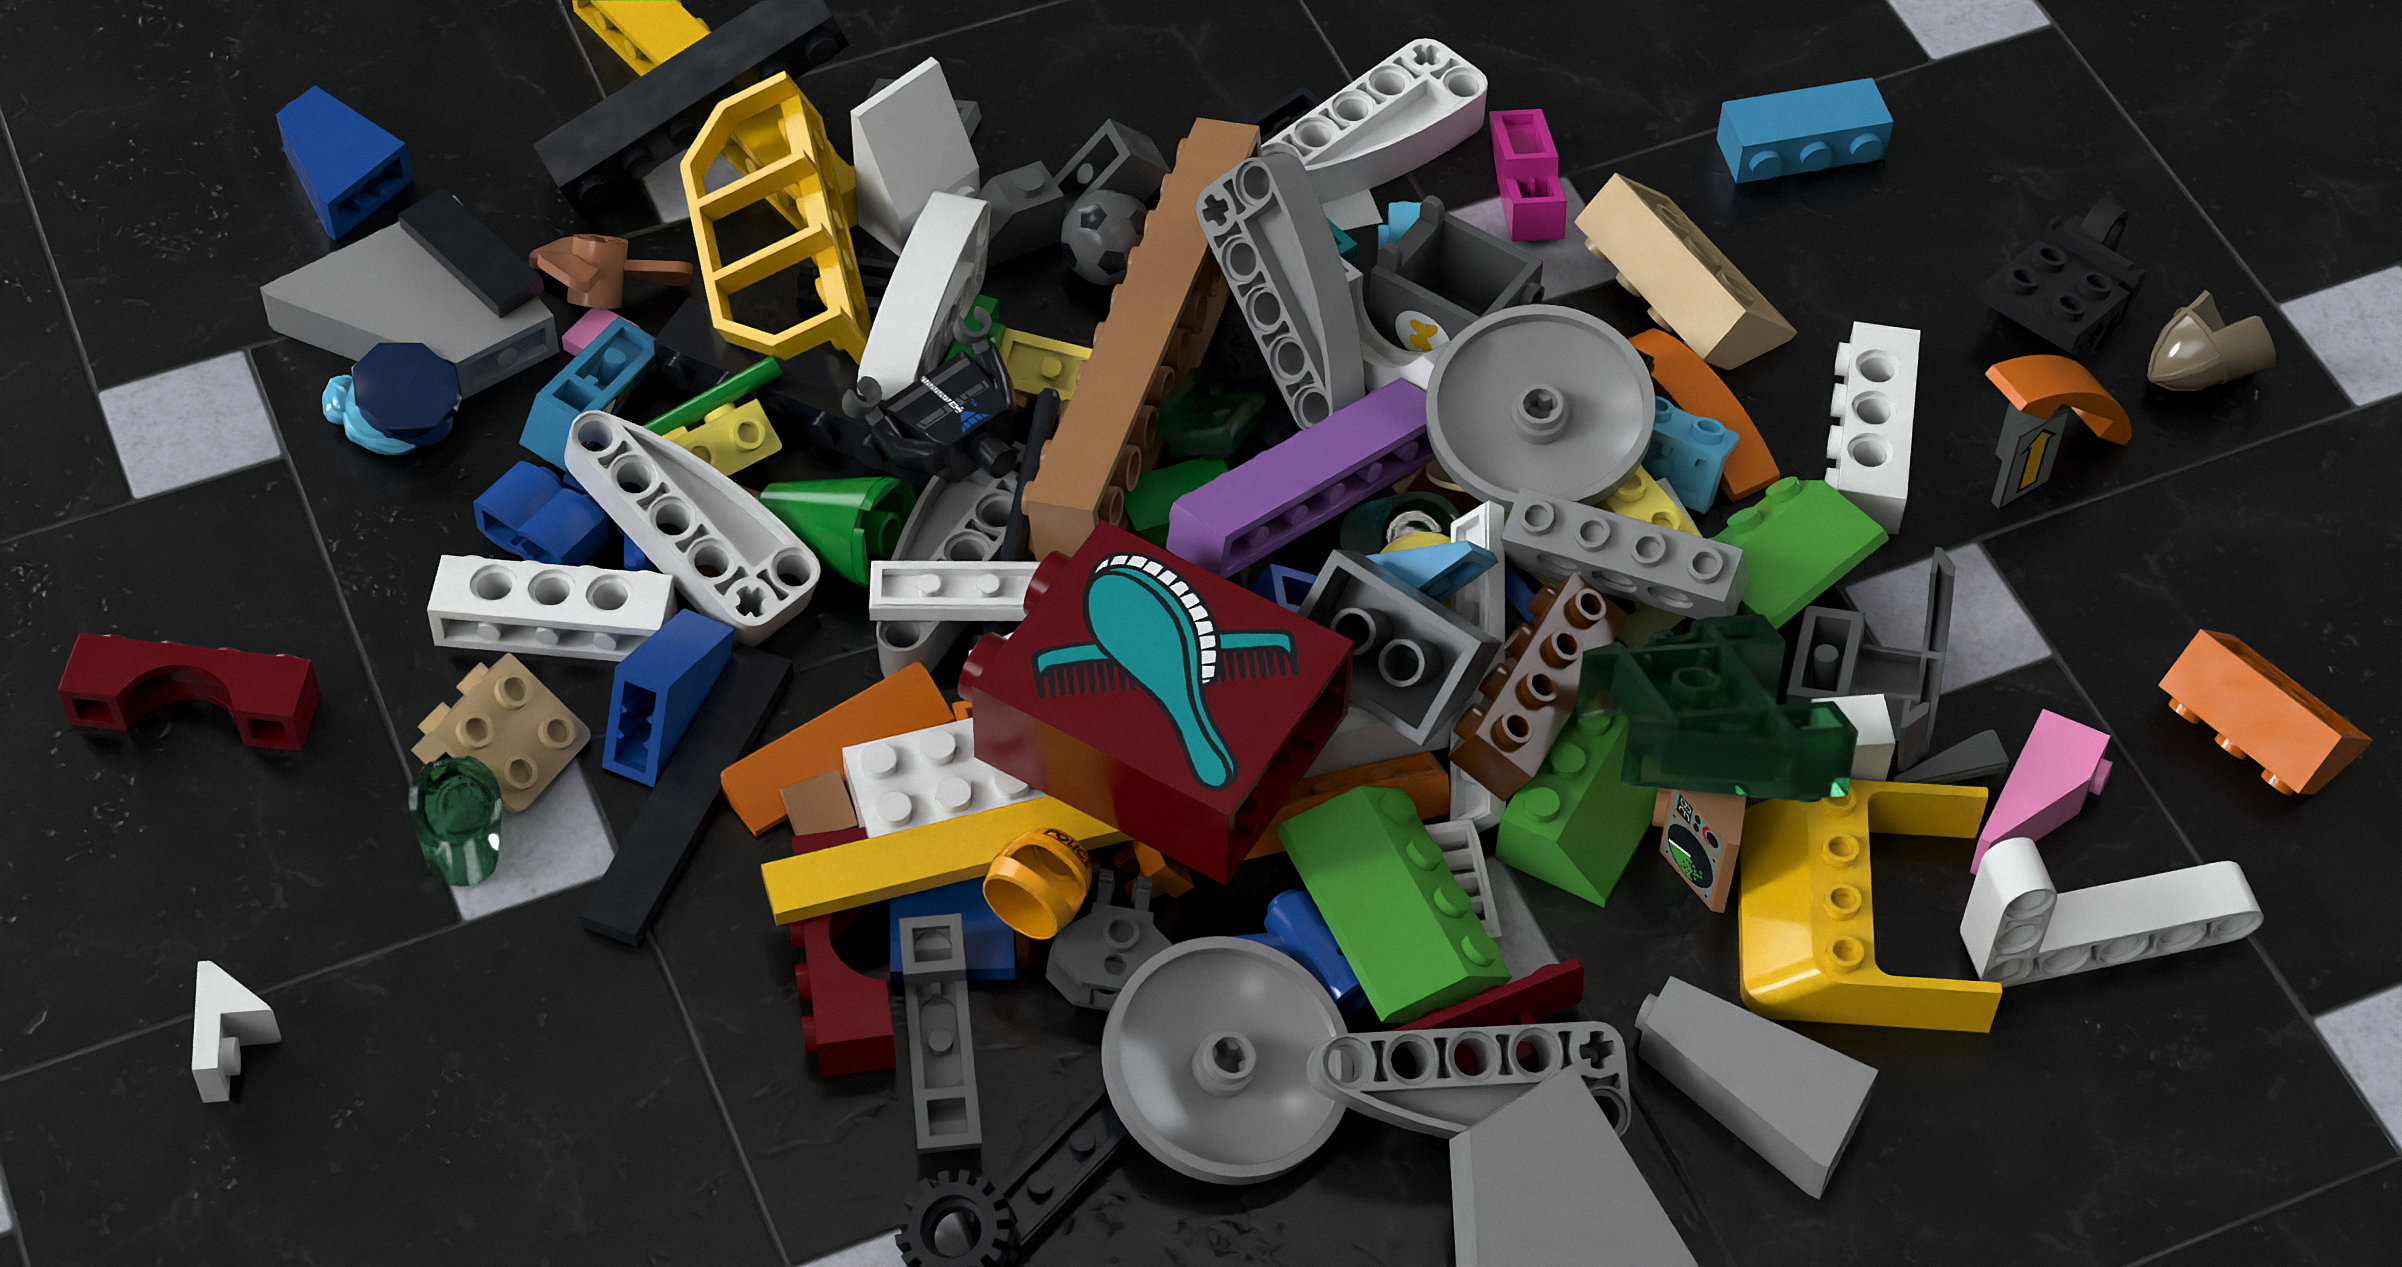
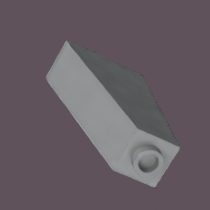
M1670 976L1659 997L1649 993L1637 1015L1635 1028L1642 1030L1638 1056L1803 1191L1820 1200L1869 1104L1879 1070Z

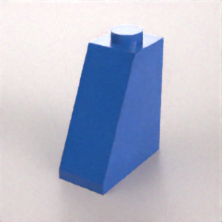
M316 85L296 100L288 103L283 110L276 114L284 151L327 235L335 241L413 181L406 143Z
M683 608L615 666L602 768L655 788L732 656L735 627Z

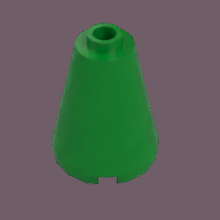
M891 476L773 482L755 498L780 519L815 554L821 567L867 590H870L871 561H891L901 532L917 503L912 487L900 483L901 479Z

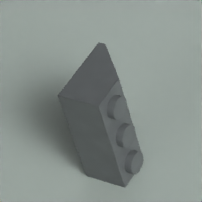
M1333 549L1297 612L1298 615L1354 641L1349 700L1420 746H1425L1471 697L1502 645L1501 641L1358 551Z

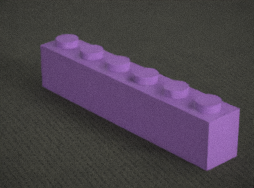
M1400 377L1378 390H1373L1366 397L1346 408L1335 411L1315 425L1297 432L1293 437L1273 448L1260 452L1256 457L1233 470L1222 473L1213 481L1193 492L1182 495L1173 502L1169 513L1170 527L1166 549L1226 579L1434 460L1436 455L1431 447L1426 426V393Z

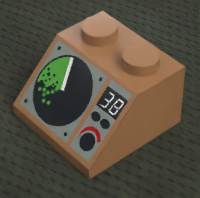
M1681 734L1676 757L1664 756L1652 826L1663 828L1659 852L1711 911L1724 913L1740 847L1754 746Z

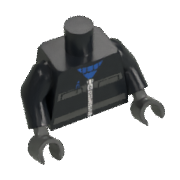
M976 306L974 310V317L981 331L974 332L967 329L960 314L954 323L953 332L955 338L965 346H972L975 355L970 357L964 350L881 403L879 407L877 405L882 398V389L879 383L872 377L863 376L857 383L859 392L865 396L867 402L859 400L851 389H848L844 394L842 408L845 414L851 418H865L868 421L869 425L866 430L896 467L934 474L948 483H958L979 468H982L994 479H1000L1006 476L1014 467L1017 455L1011 448L1015 441L1012 422L1018 413L1014 386L997 346L990 347L987 341L986 334L991 327L992 320L985 308Z

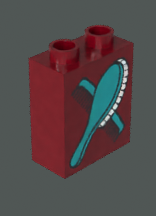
M1101 520L1073 557L1055 550L1043 559L1034 572L1024 597L1023 610L1027 616L1009 639L990 632L978 641L969 654L959 678L958 695L960 698L972 703L974 757L1226 885L1347 716L1354 641L1107 521Z

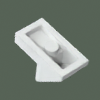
M212 961L198 962L192 1072L203 1103L229 1101L230 1076L239 1075L241 1070L240 1046L278 1043L281 1041V1035L273 1010L264 1001Z

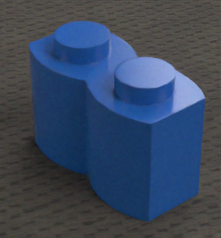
M519 461L473 502L477 528L493 543L510 553L520 555L525 561L533 560L543 564L580 567L609 542L606 511L591 495H581L573 490L563 488L562 482L557 475L543 466L538 468L531 463Z

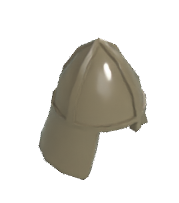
M2204 290L2188 307L2179 308L2174 313V317L2161 330L2151 353L2147 377L2149 381L2170 391H2199L2216 384L2223 385L2226 382L2247 375L2271 371L2276 366V352L2271 336L2261 317L2251 316L2225 326L2216 309L2212 294Z

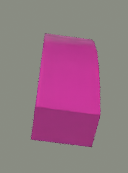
M1542 109L1490 111L1489 123L1496 174L1511 241L1565 239L1567 201L1558 178L1559 157Z

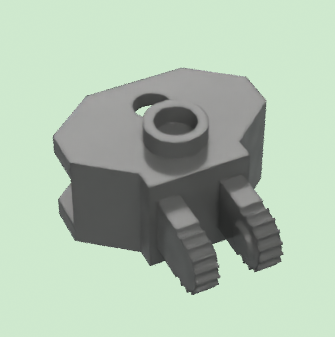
M1100 868L1095 886L1094 900L1088 915L1065 926L1055 935L1049 952L1046 978L1072 1005L1110 1011L1121 990L1136 970L1157 953L1173 946L1152 924L1154 913L1148 912L1152 877L1137 876L1136 882L1133 883L1131 889V909L1110 905L1115 888L1114 871ZM1098 989H1106L1116 992L1111 995H1106L1101 993Z

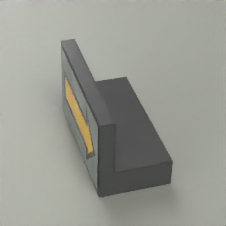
M2011 401L2009 402L1995 453L2002 460L1991 500L1998 509L2049 481L2069 415L2070 407L2068 405L2061 404L2048 420H2044L2020 412Z

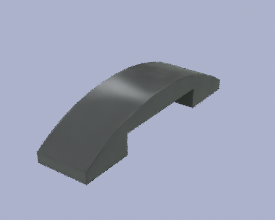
M961 913L899 918L918 1154L982 1148Z

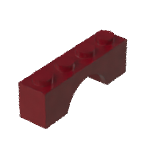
M79 633L58 688L70 725L128 732L140 718L153 709L176 701L199 700L215 704L230 713L237 721L244 745L299 752L303 750L320 697L310 659H301L290 654H278L275 656L241 652L229 647L213 649L187 646L175 641L152 642L126 639L115 634L100 636Z
M865 827L792 836L793 854L797 856L866 839ZM874 903L790 923L793 949L805 948L807 963L795 964L799 1001L812 1000L813 1007L812 1016L801 1017L806 1054L818 1053L821 1077L896 1067L894 1034L886 981L857 973L844 964L834 951L838 940L846 929L857 920L875 911Z

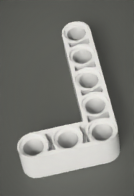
M2018 837L2004 840L1994 845L1982 857L1960 926V934L1980 981L2002 983V988L2232 942L2242 939L2258 929L2263 923L2264 916L2241 867L2236 862H2216L2057 894L2035 843L2029 838Z

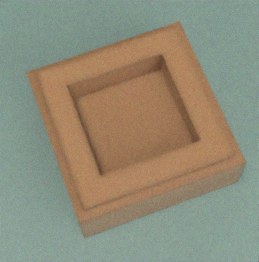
M839 769L781 788L780 795L795 836L858 828L859 824Z

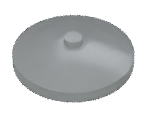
M1549 304L1515 306L1491 313L1475 321L1455 336L1445 347L1437 359L1428 382L1426 426L1430 444L1436 458L1446 473L1463 490L1484 503L1491 501L1504 507V511L1511 512L1520 487L1588 506L1606 499L1621 488L1636 472L1648 451L1653 434L1655 420L1654 387L1649 371L1637 350L1621 333L1606 322L1588 313L1564 306Z
M1226 936L1196 938L1177 943L1162 950L1141 965L1129 978L1116 998L1105 1024L1102 1040L1103 1076L1113 1107L1122 1123L1144 1149L1168 1167L1198 1180L1216 1184L1247 1185L1265 1182L1280 1177L1306 1162L1320 1149L1342 1119L1346 1106L1317 1092L1309 1082L1306 1069L1308 1058L1315 1048L1335 1036L1348 1034L1340 1011L1325 988L1309 971L1289 956L1272 947L1242 938ZM1333 1050L1329 1056V1070L1337 1080L1349 1083L1353 1077V1061L1343 1051Z

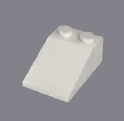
M930 57L851 111L859 226L900 257L920 214L934 191L974 198L980 192L979 165L941 66L933 57Z

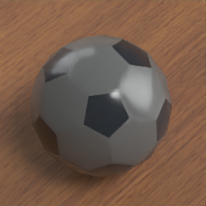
M1116 189L1097 190L1080 198L1069 209L1062 223L1061 244L1065 260L1076 274L1089 283L1099 286L1123 284L1127 275L1130 251L1134 246L1139 247L1144 237L1145 220L1149 211L1142 202L1131 194Z

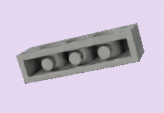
M1523 487L1519 489L1500 538L1508 563L1512 567L1561 581L1574 571L1599 592L1729 629L1749 579L1745 553L1742 548Z

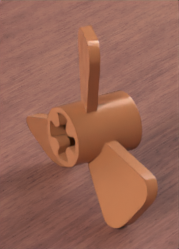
M575 234L572 237L558 239L537 248L529 254V266L531 268L542 269L567 285V302L585 307L621 308L625 278L670 286H684L690 283L693 275V265L686 262L627 260L628 241L604 235Z

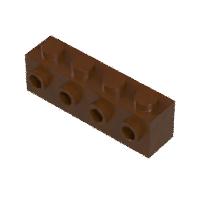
M1574 571L1556 587L1549 582L1546 583L1534 596L1527 607V611L1533 617L1528 624L1523 622L1519 625L1503 646V651L1509 655L1505 663H1497L1481 682L1478 691L1484 697L1480 704H1472L1453 728V732L1459 738L1447 758L1503 802L1533 779L1629 616Z

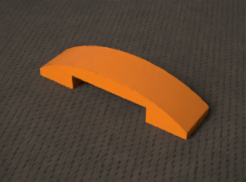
M1655 328L1627 339L1634 348L1654 357V371L1650 376H1652L1656 396L1668 400L1672 403L1673 407L1697 417L1715 419L1722 423L1726 429L1740 435L1737 447L1726 460L1718 485L1732 502L1738 501L1779 481L1780 472L1754 423L1725 383L1695 352L1675 337Z
M2047 354L2022 356L1994 364L1985 373L2022 413L2048 420L2061 404L2070 406L2099 438L2125 445L2132 438V428L2125 410L2082 365L2069 358Z

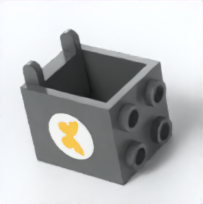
M1429 195L1420 205L1419 218L1396 244L1386 242L1379 249L1377 265L1371 270L1368 317L1377 332L1392 345L1411 352L1430 351L1448 340L1452 341L1466 327L1491 313L1515 306L1540 304L1545 292V288L1540 285L1543 261L1445 212L1443 202L1438 197Z

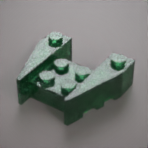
M1764 614L1707 617L1692 621L1690 632L1673 637L1674 633L1666 628L1649 633L1648 644L1625 648L1620 642H1615L1583 651L1575 716L1577 719L1627 716L1629 724L1620 778L1623 785L1798 800L1801 802H1817L1826 797L1847 796L1859 731L1834 701L1776 704L1786 641Z

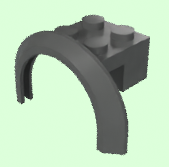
M1935 547L1930 571L1922 652L1863 644L1865 613L1806 606L1787 690L1785 739L1798 741L1799 724H1806L1812 699L1883 694L1896 742L1893 755L1898 756V772L1903 773L1909 770L1927 755L1933 735L1943 679L1956 567L1941 547Z

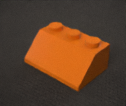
M2200 629L2158 685L2172 696L2168 705L2174 711L2194 724H2198L2201 719L2219 732L2214 740L2223 749L2241 760H2244L2247 755L2252 757L2265 767L2261 777L2287 796H2291L2294 791L2298 794L2315 795L2364 752L2373 741L2235 635Z

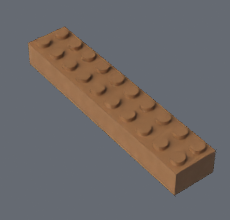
M1197 117L1189 137L1180 140L1177 149L1176 166L1172 174L1167 173L1163 178L1160 201L1156 210H1149L1146 216L1144 237L1140 246H1134L1130 251L1127 275L1123 284L1117 283L1113 289L1110 313L1106 322L1100 321L1096 327L1093 351L1089 360H1082L1078 367L1076 389L1071 400H1064L1060 407L1058 429L1053 440H1046L1042 447L1040 469L1034 481L1029 480L1024 487L1021 509L1022 513L1029 517L1028 551L1031 555H1035L1036 562H1042L1049 553L1055 550L1073 557L1101 520L1130 532L1129 521L1123 511V491L1131 492L1134 490L1139 474L1156 470L1232 291L1199 224L1196 215V202L1199 194L1207 186L1237 164L1248 158L1262 156L1259 126Z

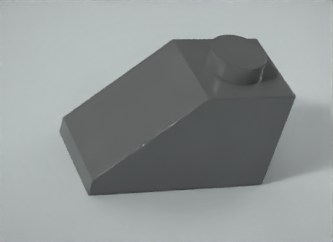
M1108 119L1053 179L1064 195L1065 219L1069 209L1080 198L1097 190L1116 189L1129 193L1144 203L1162 184L1165 174H1171L1172 172L1150 137L1112 119Z
M1041 160L992 177L974 197L975 199L990 202L986 268L1061 242L1062 223L1064 221V195Z

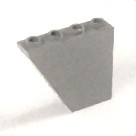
M455 195L452 196L461 204V202L456 198ZM400 222L381 229L366 238L336 252H332L313 263L260 287L268 322L274 331L355 361L361 360L378 343H423L437 356L457 368L462 400L559 353L554 315L538 296L504 317L499 318L400 227Z
M1573 1064L1546 1078L1449 1140L1456 1267H1699Z

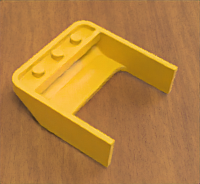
M1830 778L1757 803L1745 810L1740 847L1737 855L1740 993L1746 1007L1760 1017L1775 1020L1989 1033L2002 995V983L1892 976L1882 972L1876 965L1869 832L1976 839L1988 800V788Z

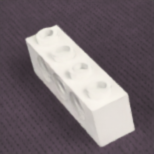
M1854 321L1850 342H1839L1834 375L1844 376V384L1835 383L1830 416L1840 417V426L1831 425L1826 458L1836 459V468L1827 467L1824 481L1882 526L1886 533L1898 535L1907 501L1920 330Z
M475 555L465 557L441 556L427 608L436 646L618 662L624 660L672 619L678 611L673 575L658 574L648 570L634 572L600 569L590 565L577 567L543 564L533 560L519 562L485 559Z

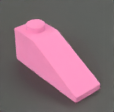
M2043 709L1979 838L1970 873L1977 875L1982 857L1994 845L2004 840L2018 837L2029 838L2036 842L2079 814L2089 792L2100 796L2113 765V762L2103 759L2110 735Z

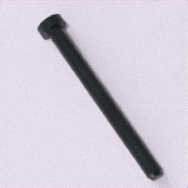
M1044 388L1038 394L998 561L1022 562L1030 523L1028 515L1022 513V494L1026 483L1029 480L1034 481L1040 469V455L1045 441L1052 439L1061 401L1059 392L1055 389ZM984 621L981 635L975 634L971 636L968 651L973 650L978 641L990 632L1003 637L1008 621Z

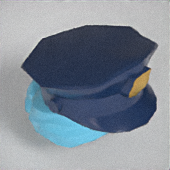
M378 343L351 368L352 376L342 375L331 378L323 392V413L329 422L338 425L344 424L346 435L351 441L378 454L393 456L405 455L415 451L420 446L434 445L444 440L452 429L453 414L457 412L462 399L459 390L457 368L437 356L423 343Z

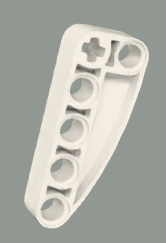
M1427 38L1414 40L1261 145L1262 156L1287 153L1299 158L1308 173L1321 204L1384 184L1426 164L1478 132L1484 122L1488 86L1487 78L1479 69L1444 44Z
M934 191L920 214L882 299L859 367L857 383L863 376L874 378L882 389L881 400H888L939 366L955 337L953 328L958 315L960 314L964 320L976 295L979 294L987 265L990 226L989 201Z
M599 410L586 411L574 419L564 453L565 465L570 473L663 574L673 575L674 586L701 615L736 628L733 646L737 647L739 643L751 647L760 644L802 612L810 603L821 572L817 557L780 519L750 493L716 468L681 446L644 427ZM591 440L599 442L604 446L605 450L593 452L584 448L581 443ZM622 482H633L642 487L644 491L634 494L623 490L619 484ZM662 523L673 524L682 531V534L672 536L665 534L659 530L657 525ZM699 565L713 566L720 572L721 576L713 578L703 576L696 567ZM786 573L795 575L803 585H786L780 580L778 575Z

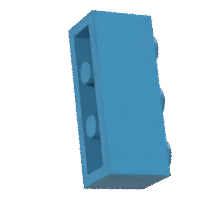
M1873 78L1723 102L1717 142L1737 184L1885 159L1894 121Z

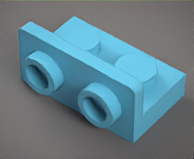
M1655 396L1653 434L1641 465L1654 481L1666 477L1684 506L1705 514L1713 505L1726 460L1737 447L1740 435L1726 429L1722 423L1715 419L1697 417L1673 407L1672 403L1668 400Z

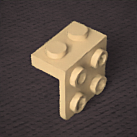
M508 652L491 668L488 669L480 662L456 686L464 695L452 708L442 701L419 724L418 728L425 736L411 751L427 766L447 752L509 812L520 813L537 798L587 744L591 735L589 728L523 664Z

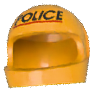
M1046 827L1032 829L1009 841L997 853L983 883L984 897L991 909L1016 931L1035 939H1049L1073 921L1074 916L1081 908L1090 890L1092 865L1089 855L1075 838L1061 830Z

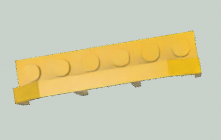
M784 70L718 102L679 164L713 327L729 343L769 356L773 355L775 358L784 361L830 340L838 351L845 349L860 366L872 330V323L823 119ZM780 103L783 118L778 120V126L785 142L791 148L792 154L706 195L703 178L736 125ZM796 183L800 187L802 195L796 199L797 207L808 227L722 268L712 223ZM811 256L820 272V277L815 279V286L822 302L828 308L827 311L777 335L733 322L728 295Z

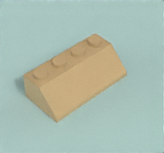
M1615 173L1574 221L1588 237L1584 241L1587 249L1603 262L1609 263L1611 261L1619 270L1615 276L1617 281L1637 297L1642 295L1652 305L1647 310L1651 318L1667 331L1672 332L1675 330L1684 340L1682 343L1695 352L1706 364L1710 363L1730 371L1790 341L1798 333L1668 196Z

